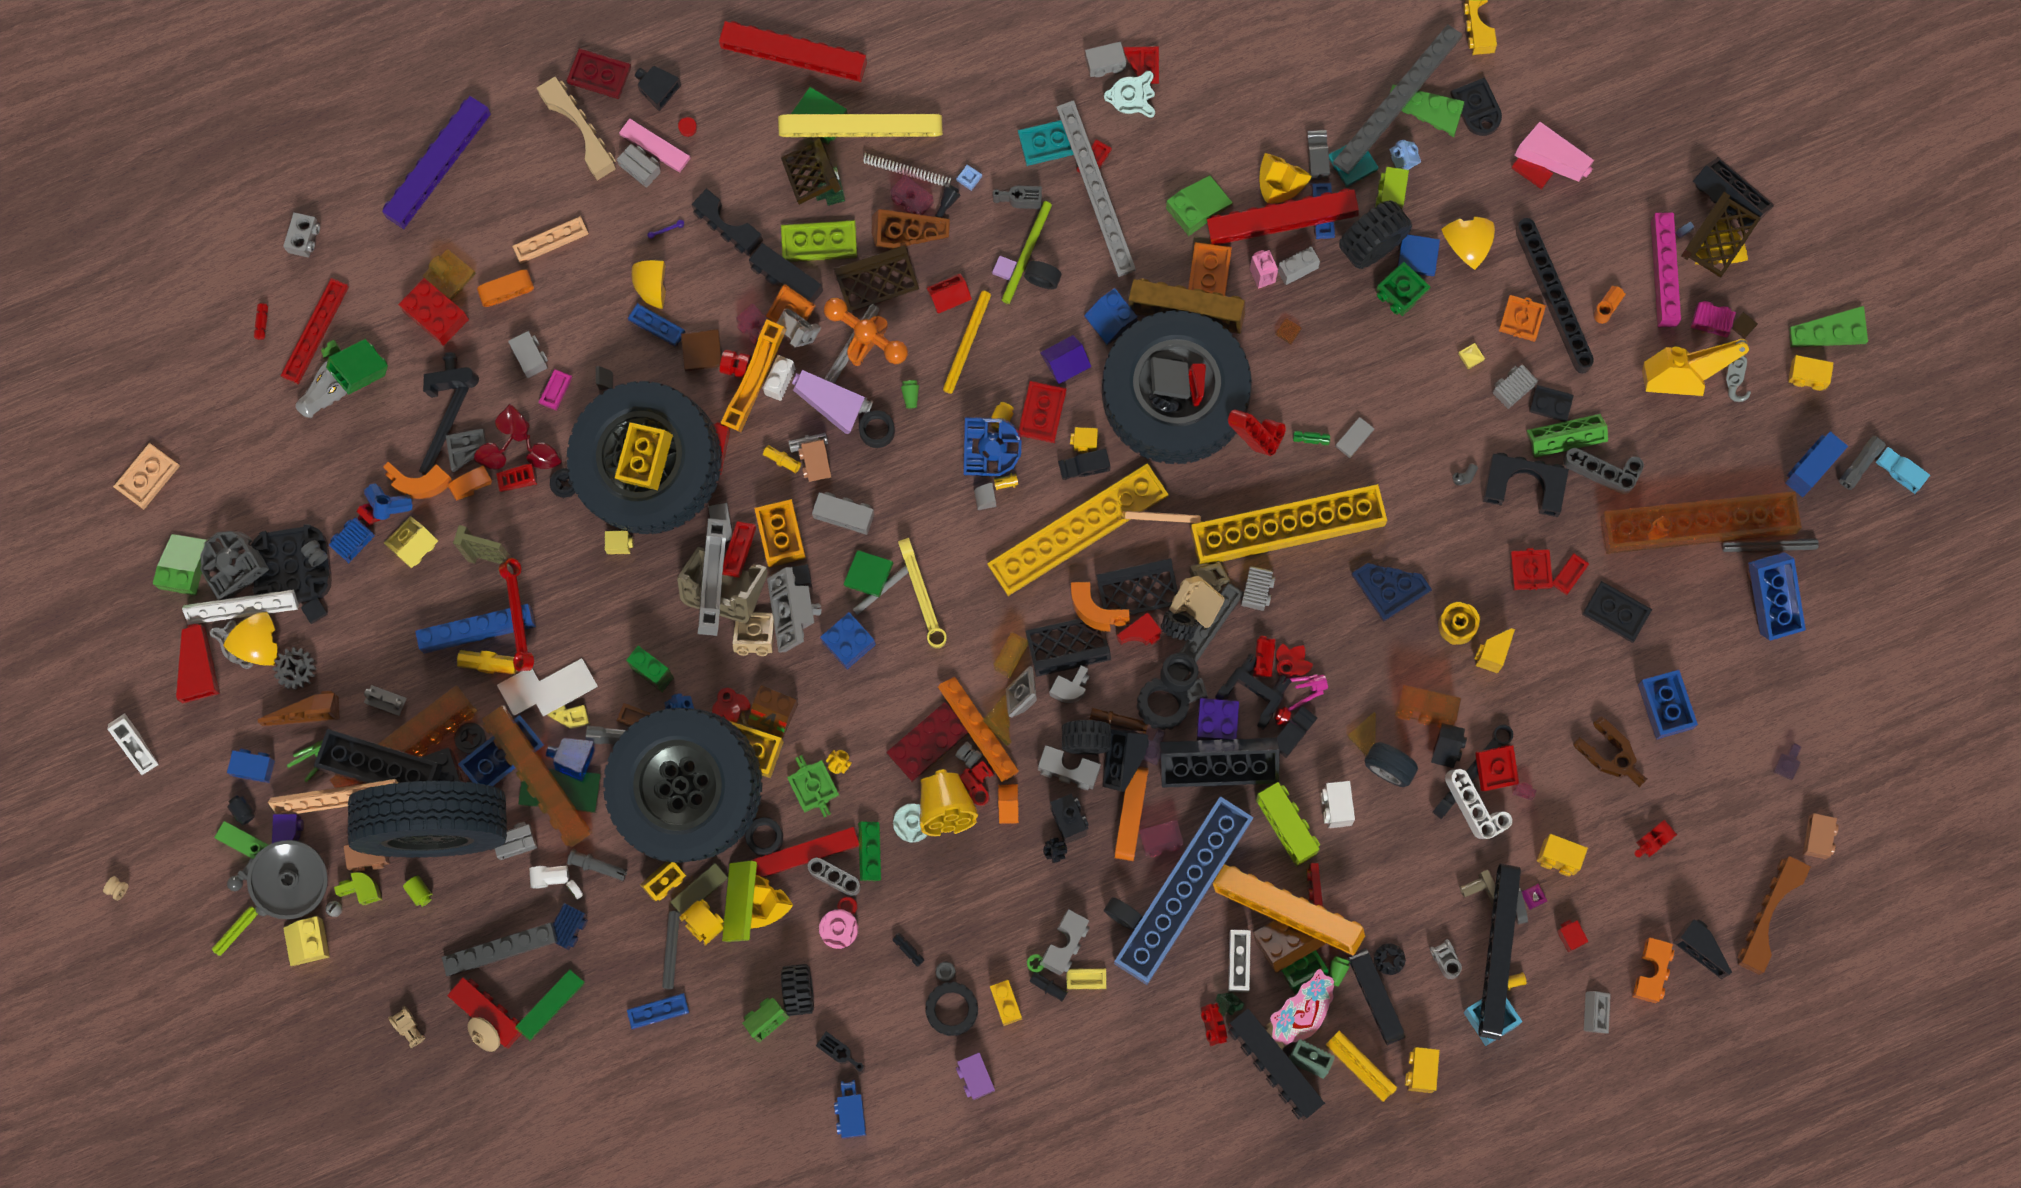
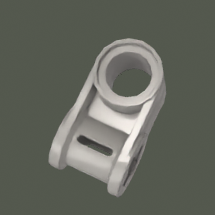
M1447 939L1443 944L1435 948H1429L1444 977L1451 980L1457 978L1462 970V966L1450 941ZM1454 965L1457 968V973H1449L1447 966Z

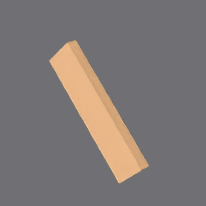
M580 216L512 247L520 264L586 236L588 231Z
M1122 512V519L1201 523L1200 515Z

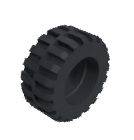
M1391 200L1385 201L1383 204L1381 203L1369 210L1368 213L1364 214L1349 227L1340 239L1339 247L1356 268L1364 269L1378 262V260L1385 257L1386 254L1398 246L1406 238L1407 234L1410 233L1412 222L1396 202Z

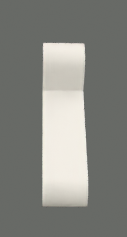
M1454 769L1447 772L1445 781L1475 837L1478 839H1490L1512 825V817L1507 812H1495L1489 815L1465 770ZM1465 790L1469 794L1468 800H1465L1463 797ZM1474 808L1478 811L1476 818L1472 814ZM1499 816L1503 818L1502 825L1498 823ZM1484 825L1487 827V833L1485 835L1482 833V827Z

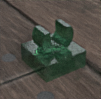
M1233 992L1218 994L1215 1000L1220 1005L1218 1012L1222 1016H1225L1226 1012L1233 1015L1235 1011L1242 1010L1244 1003Z

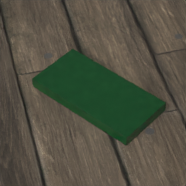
M524 766L518 804L596 813L601 774Z

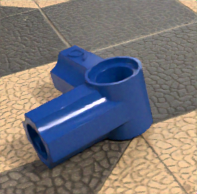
M370 484L364 490V494L373 508V516L377 519L385 520L390 517V514L412 510L413 505L409 495L389 497L384 494L381 487L377 486V484Z

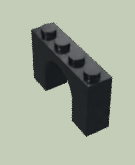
M1505 453L1493 454L1490 460L1483 502L1501 506L1504 502L1508 480L1516 474L1525 473L1534 476L1542 486L1543 494L1539 514L1558 517L1562 509L1569 469L1559 464H1554L1553 466L1546 465L1545 462L1539 460L1534 462L1527 461L1524 457L1512 458L1508 457Z

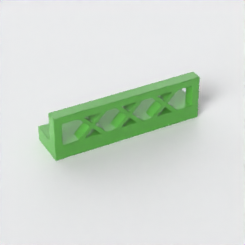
M1601 414L1530 429L1527 430V436L1532 443V454L1536 458L1567 451L1572 448L1608 442V428Z

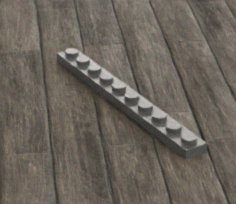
M1446 25L1333 161L1335 166L1347 174L1353 170L1460 41L1462 33L1450 25Z

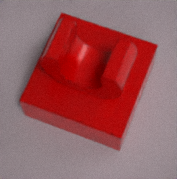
M370 503L359 506L356 511L359 514V521L364 519L367 521L365 527L372 526L374 522L380 521V519L373 516V508Z

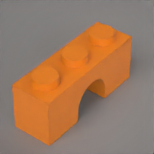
M1654 938L1646 939L1641 959L1650 961L1654 965L1655 973L1651 978L1637 977L1632 997L1652 1003H1657L1660 999L1663 1000L1665 988H1663L1664 980H1668L1670 969H1667L1669 961H1672L1674 956L1673 944Z

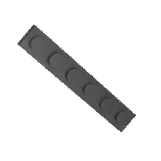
M547 923L444 956L442 961L446 976L459 974L558 941L553 923Z

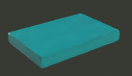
M1061 120L1018 130L1026 166L1074 155Z

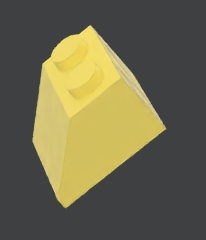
M410 516L384 544L412 568L419 564L422 557L435 547L438 540L423 525Z
M316 916L296 921L283 928L290 966L330 957L323 919Z

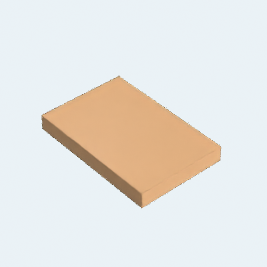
M149 443L113 487L144 510L180 465Z

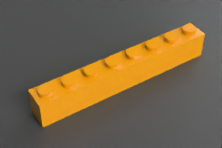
M1224 864L1213 882L1216 893L1353 956L1365 937L1364 928L1360 923L1356 921L1350 922L1338 913L1328 912L1323 906H1315L1303 897H1295L1288 890H1280L1270 882H1262L1252 874L1247 875L1235 866L1229 867Z

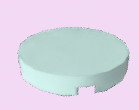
M906 804L900 807L895 813L893 820L897 836L910 843L919 842L927 837V835L922 833L919 823V804Z

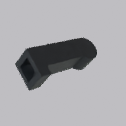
M468 367L424 374L423 392L433 398L438 397V391L465 386L473 388L478 384L479 376Z

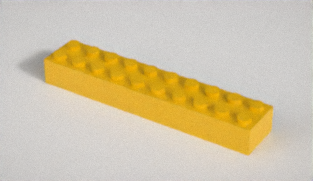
M1377 484L1192 524L1190 531L1198 564H1213L1218 561L1232 560L1384 527L1387 523V517Z

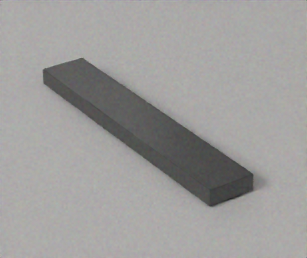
M1229 582L1220 593L1225 600L1211 627L1205 628L1199 624L1192 640L1188 639L1179 652L1191 656L1196 663L1244 595V592ZM1172 664L1168 669L1169 675L1177 681H1184L1190 673L1189 669L1182 664Z

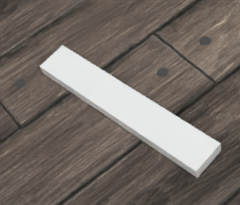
M294 590L189 604L184 605L182 610L187 624L190 625L248 617L261 612H268L269 614L298 610L299 604Z

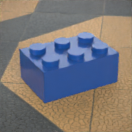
M1829 432L1827 436L1822 434L1786 475L1789 479L1785 484L1803 498L1845 451L1848 445L1832 432Z
M1680 670L1647 678L1638 684L1656 740L1693 730L1698 725Z

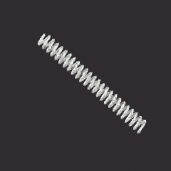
M865 153L864 155V164H871V166H878V168H885V170H892V172H899V174H906V176H913V178H920V180H927V182L931 181V183H938V185L941 184V186L945 185L946 187H949L951 177L949 178V181L946 185L948 177L945 178V181L943 183L944 175L942 176L941 181L939 183L940 174L936 181V173L932 181L933 172L931 173V177L929 179V171L925 179L926 170L924 171L922 177V169L918 177L919 168L917 169L915 175L916 167H914V170L911 174L912 166L910 167V170L908 172L909 165H907V168L904 172L905 164L903 165V168L901 170L902 163H900L899 168L897 170L898 162L896 163V166L894 168L895 161H893L892 166L890 168L891 160L889 161V164L887 166L888 159H886L885 164L883 166L884 158H882V162L879 166L881 157H879L878 162L876 164L877 156H875V160L872 164L874 155H872L870 162V154H868L866 162L865 159L867 153Z

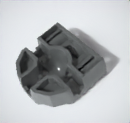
M216 532L204 543V548L200 555V570L218 600L235 597L269 570L259 551L249 546L252 542L251 537L242 532ZM216 538L220 539L222 545L224 546L223 548L219 542H216ZM242 549L245 550L243 554L238 553ZM233 558H236L235 566L231 565ZM217 569L220 571L213 577L209 576L210 572H214Z

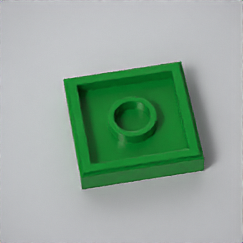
M857 550L844 586L880 598L894 563L893 561Z

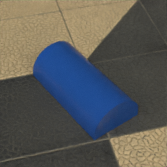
M519 715L458 763V765L473 783L494 786L543 747L544 744Z

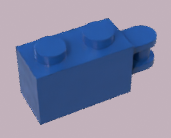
M855 1080L848 1083L841 1081L842 1097H837V1102L834 1103L835 1114H839L840 1122L836 1123L837 1134H841L843 1139L867 1136L863 1099L861 1094L857 1095ZM853 1090V1095L846 1096L845 1091Z

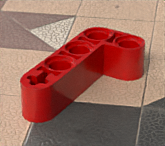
M1236 409L1232 410L1228 417V424L1253 451L1268 456H1273L1276 453L1286 432L1285 424L1270 419H1265L1261 424L1252 414Z

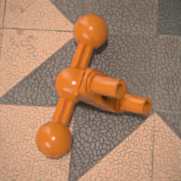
M831 298L825 303L824 314L829 320L834 322L843 321L854 329V338L847 350L848 358L852 361L853 365H861V362H863L865 356L874 345L884 350V356L889 363L901 364L906 360L908 356L907 346L898 340L890 342L883 337L888 327V323L883 317L874 316L871 319L859 320L847 311L848 307L842 299Z

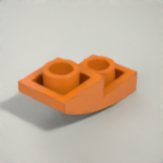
M481 466L456 478L448 484V487L457 501L474 495V490L491 485L492 479L484 466Z

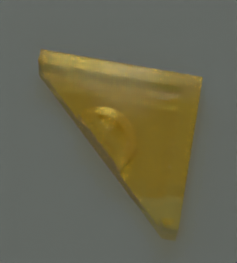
M1004 695L985 716L983 721L1007 746L1011 743L1009 738L1010 719L1007 712L1006 695Z
M1375 712L1347 736L1365 756H1367L1372 745L1375 744Z

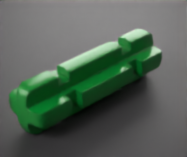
M1294 431L1293 441L1329 445L1330 435Z

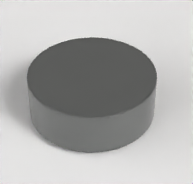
M942 962L937 966L936 975L940 981L949 982L955 977L956 970L950 962Z

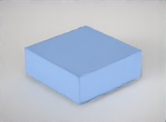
M966 165L956 180L972 191L982 178V174Z

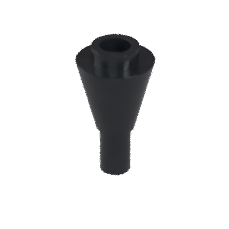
M952 185L944 187L940 207L935 214L936 217L942 218L946 210L961 196L958 193L959 189Z

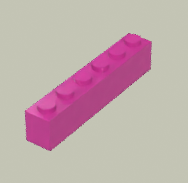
M1655 213L1651 220L1657 324L1658 327H1677L1681 321L1674 213Z

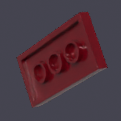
M944 702L886 753L910 781L913 782L968 734V731L958 716Z

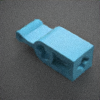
M1889 447L1885 449L1876 461L1879 466L1889 472L1891 477L1914 494L1930 476L1929 473L1911 460L1901 457Z

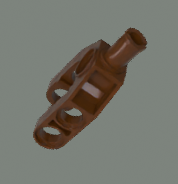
M1600 716L1593 723L1594 727L1620 753L1615 756L1613 761H1606L1595 751L1596 748L1594 746L1591 747L1580 737L1573 743L1574 747L1600 772L1619 778L1627 775L1640 788L1648 778L1635 768L1637 760L1629 740L1604 717ZM1623 759L1626 762V767L1619 766L1617 760Z

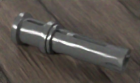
M575 848L571 850L567 865L573 864L582 867L584 871L590 869L621 881L625 880L623 875H627L628 871L627 869L594 859L592 854L586 855L577 852Z

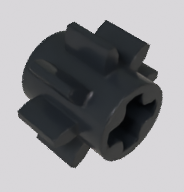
M1058 837L1045 842L1046 845L1043 848V853L1047 860L1052 859V863H1056L1066 858L1067 845L1064 841L1059 842Z

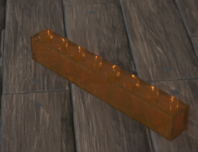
M502 705L482 719L484 729L488 734L492 733L495 737V740H493L499 750H504L507 762L511 766L514 765L518 770L516 775L522 782L525 781L529 786L527 790L533 798L536 797L540 802L538 806L541 811L550 816L551 820L549 822L555 830L559 829L562 834L560 837L566 846L570 845L572 848L591 835L593 832L506 707Z

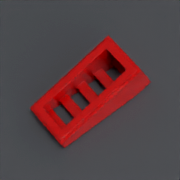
M1192 364L1188 370L1190 392L1194 406H1198L1204 396L1205 364Z
M532 463L496 473L500 492L537 485ZM525 472H528V479H525ZM517 474H521L522 481H518ZM511 475H513V477H514V482H515V483H512V484H511V479H510V476H511ZM502 477H506L507 479V485L505 486Z

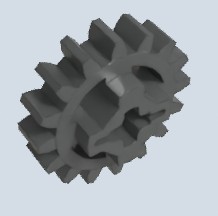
M293 647L292 652L285 649L284 656L280 653L278 654L281 659L274 660L277 667H273V670L278 672L274 677L279 679V684H285L287 689L292 685V688L297 690L298 685L304 688V682L311 683L309 677H315L312 670H316V667L312 665L315 660L310 658V653H305L302 648L297 651ZM294 657H301L303 660H296ZM293 663L297 666V667H295V669H296L295 672H296V673L293 672V670H294V667H293L294 665H293ZM286 677H293L295 680H288Z

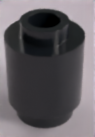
M237 795L228 801L229 805L227 808L237 822L245 825L255 818L254 810L244 796L239 797Z

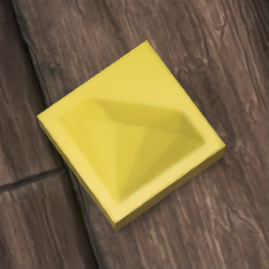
M1475 343L1458 353L1467 369L1485 360Z

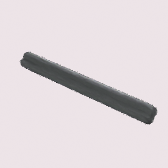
M1816 538L1724 541L1722 543L1723 552L1816 550L1819 547V542Z

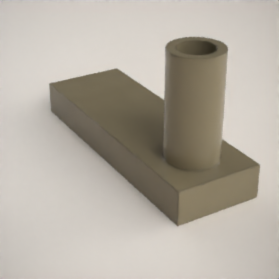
M1488 870L1481 872L1478 875L1479 879L1460 886V891L1464 898L1485 889L1493 906L1495 883Z

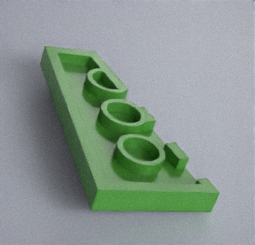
M1392 85L1390 93L1397 85ZM1417 91L1402 109V112L1412 114L1418 120L1425 121L1433 125L1434 128L1449 133L1448 135L1455 137L1464 101Z

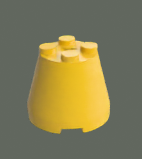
M945 769L936 771L933 776L921 779L919 823L922 833L929 836H940L941 833L954 831V834L971 828L977 823V809L957 773H947Z

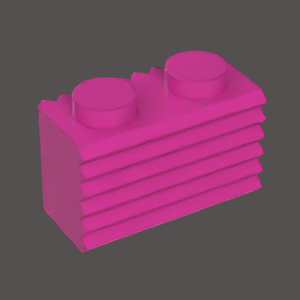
M1708 301L1699 302L1695 308L1690 328L1727 338L1731 333L1736 312L1732 311L1729 307L1713 306Z

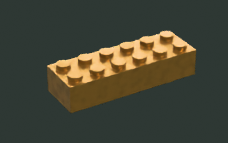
M1143 278L1133 279L1129 306L1135 314L1152 317L1153 314L1160 312L1164 314L1166 311H1188L1190 314L1193 312L1201 314L1202 317L1211 318L1213 322H1218L1223 326V329L1226 328L1229 332L1241 334L1245 316V300H1242L1241 297H1226L1217 292L1210 294L1205 293L1201 289L1189 290L1180 285L1173 287L1168 286L1164 282L1152 283Z

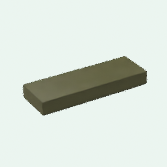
M715 863L676 896L671 903L682 915L697 900L700 902L702 899L707 898L728 877Z

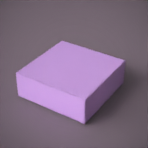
M999 256L992 274L1010 281L1017 262Z

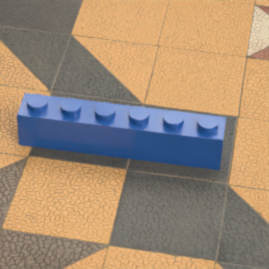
M521 605L524 629L536 627L533 610L530 605ZM508 608L416 630L415 632L418 647L425 654L513 633L514 631L511 610Z

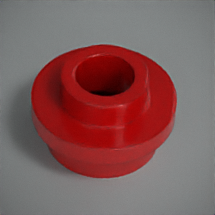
M1287 707L1279 708L1276 712L1275 719L1277 725L1282 724L1285 726L1289 721L1291 711Z

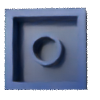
M850 612L820 637L822 643L847 670L876 645L875 640Z

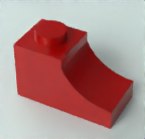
M1146 613L1117 634V640L1121 645L1129 641H1140L1145 645L1149 643L1153 645L1160 640L1162 630L1149 613Z

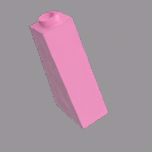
M1541 122L1536 125L1519 145L1515 156L1543 166L1550 171L1578 182L1583 176L1587 178L1593 170L1591 168L1594 162L1592 158Z

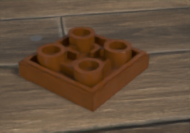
M718 329L681 334L685 371L720 367L722 355Z

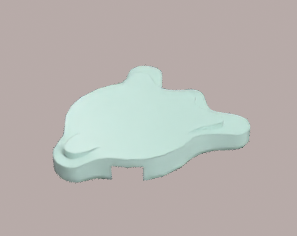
M1146 71L1139 77H1123L1119 79L1111 89L1104 93V99L1122 113H1142L1148 118L1154 117L1155 110L1147 102L1149 98L1155 96V92L1150 86L1154 77L1153 73Z

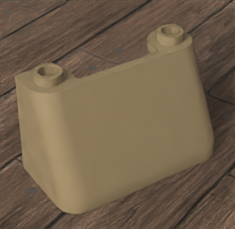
M697 547L677 577L681 601L687 606L699 610L705 549ZM753 564L750 566L749 572L742 570L740 578L722 575L719 616L742 623L749 621L767 578V567Z

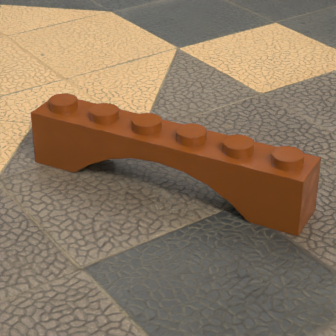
M1790 856L1780 860L1777 866L1778 875L1773 877L1769 884V888H1771L1769 895L1766 894L1761 902L1763 906L1761 913L1758 912L1753 920V923H1755L1753 931L1749 930L1745 940L1748 941L1746 947H1742L1737 958L1740 959L1738 965L1758 975L1765 972L1772 956L1768 936L1772 914L1778 903L1787 893L1804 884L1811 866Z

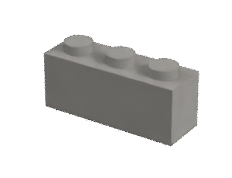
M819 492L812 516L814 519L867 535L874 517V510L865 503L859 505L853 503L854 501L849 498L843 497L839 499L832 493L825 492L823 494Z

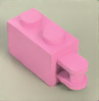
M1264 250L1258 251L1251 259L1250 271L1258 289L1276 282L1278 268L1270 250L1265 252Z

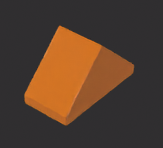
M1018 784L998 785L999 824L1019 823Z

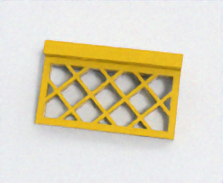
M1340 1030L1325 1045L1382 1102L1397 1090V1087Z

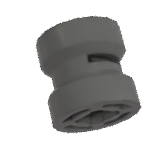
M317 540L308 542L301 549L303 555L309 558L308 562L312 567L320 565L328 557L325 551L320 549V544Z
M966 742L958 750L955 757L963 760L965 765L971 769L981 758L982 753L974 750L972 745Z

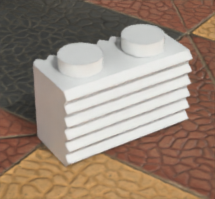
M777 355L762 388L766 396L779 401L782 400L783 394L787 390L786 387H788L789 381L793 377L792 374L796 370L793 360Z

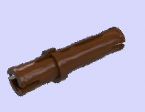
M1092 707L1090 720L1102 721L1109 725L1146 734L1148 724H1145L1143 720Z

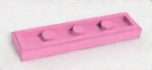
M631 119L627 121L619 132L620 136L636 146H640L644 151L679 173L690 160L689 155Z

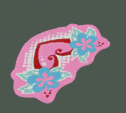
M1318 969L1313 978L1300 987L1296 996L1287 999L1282 1009L1271 1015L1270 1019L1273 1025L1272 1038L1274 1041L1283 1042L1284 1045H1288L1291 1042H1297L1299 1039H1307L1316 1033L1333 1000V978L1324 975L1323 971Z

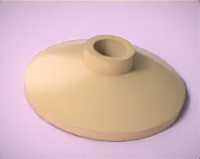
M473 1017L469 1020L468 1032L473 1042L485 1051L493 1052L498 1049L500 1038L492 1024L481 1017Z

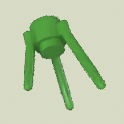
M318 741L314 745L294 753L293 757L302 756L287 764V767H291L313 754L317 757L322 741ZM315 767L304 781L308 782L318 769Z

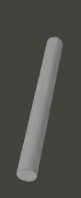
M906 565L886 581L881 595L908 574ZM869 595L852 610L858 615L879 597Z

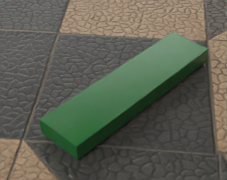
M569 970L517 1024L515 1029L531 1041L584 985V981Z

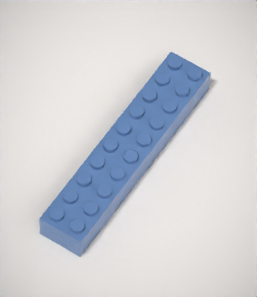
M1219 797L1114 961L1116 966L1144 984H1149L1254 817L1224 798Z

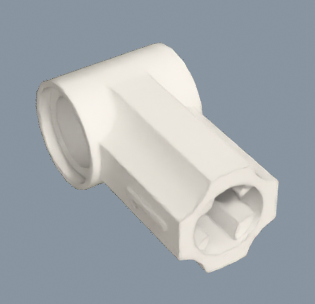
M536 866L529 868L531 888H545L548 885L569 882L568 866L548 868L546 866Z

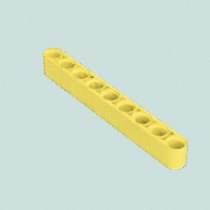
M787 114L778 116V130L781 137H936L943 135L942 115Z

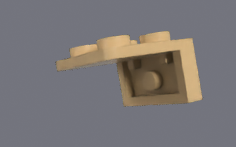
M1200 576L1184 579L1180 584V590L1172 599V605L1169 610L1174 614L1186 611L1205 628L1211 627L1224 603V597Z

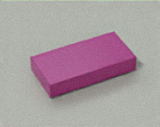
M554 369L539 400V404L557 411L572 380V376Z

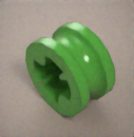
M1035 954L1028 958L1027 967L1031 972L1039 973L1044 969V966L1039 965L1037 969H1033V965L1030 966V962H1034L1035 958L1039 959L1038 962L1042 960L1040 955Z

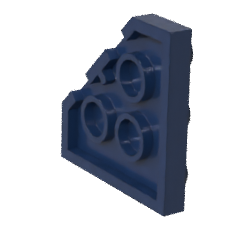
M1367 563L1351 574L1383 622L1432 591L1422 574L1409 573L1395 568H1385Z

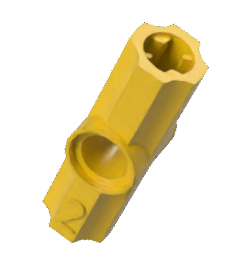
M460 650L458 653L457 666L460 668L476 669L479 672L489 674L495 672L515 674L517 671L513 665L514 657L498 655L490 651H481L479 653Z

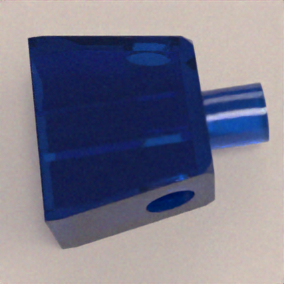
M563 738L559 748L548 746L546 757L554 759L555 770L583 782L596 750L593 741Z

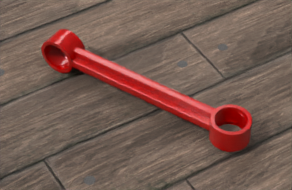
M509 558L499 565V573L506 579L517 651L514 655L513 665L517 671H531L534 666V657L527 649L517 576L521 573V565L516 559ZM507 564L513 568V574L508 571Z

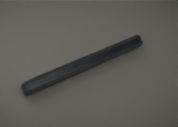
M468 387L456 389L419 469L421 474L426 475L433 468L446 440V435H448L469 390Z

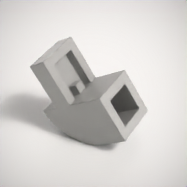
M1081 666L1073 682L1058 675L1049 692L1050 696L1064 703H1074L1082 699L1086 694V689L1081 687V685L1085 686L1090 677L1087 675L1088 669Z

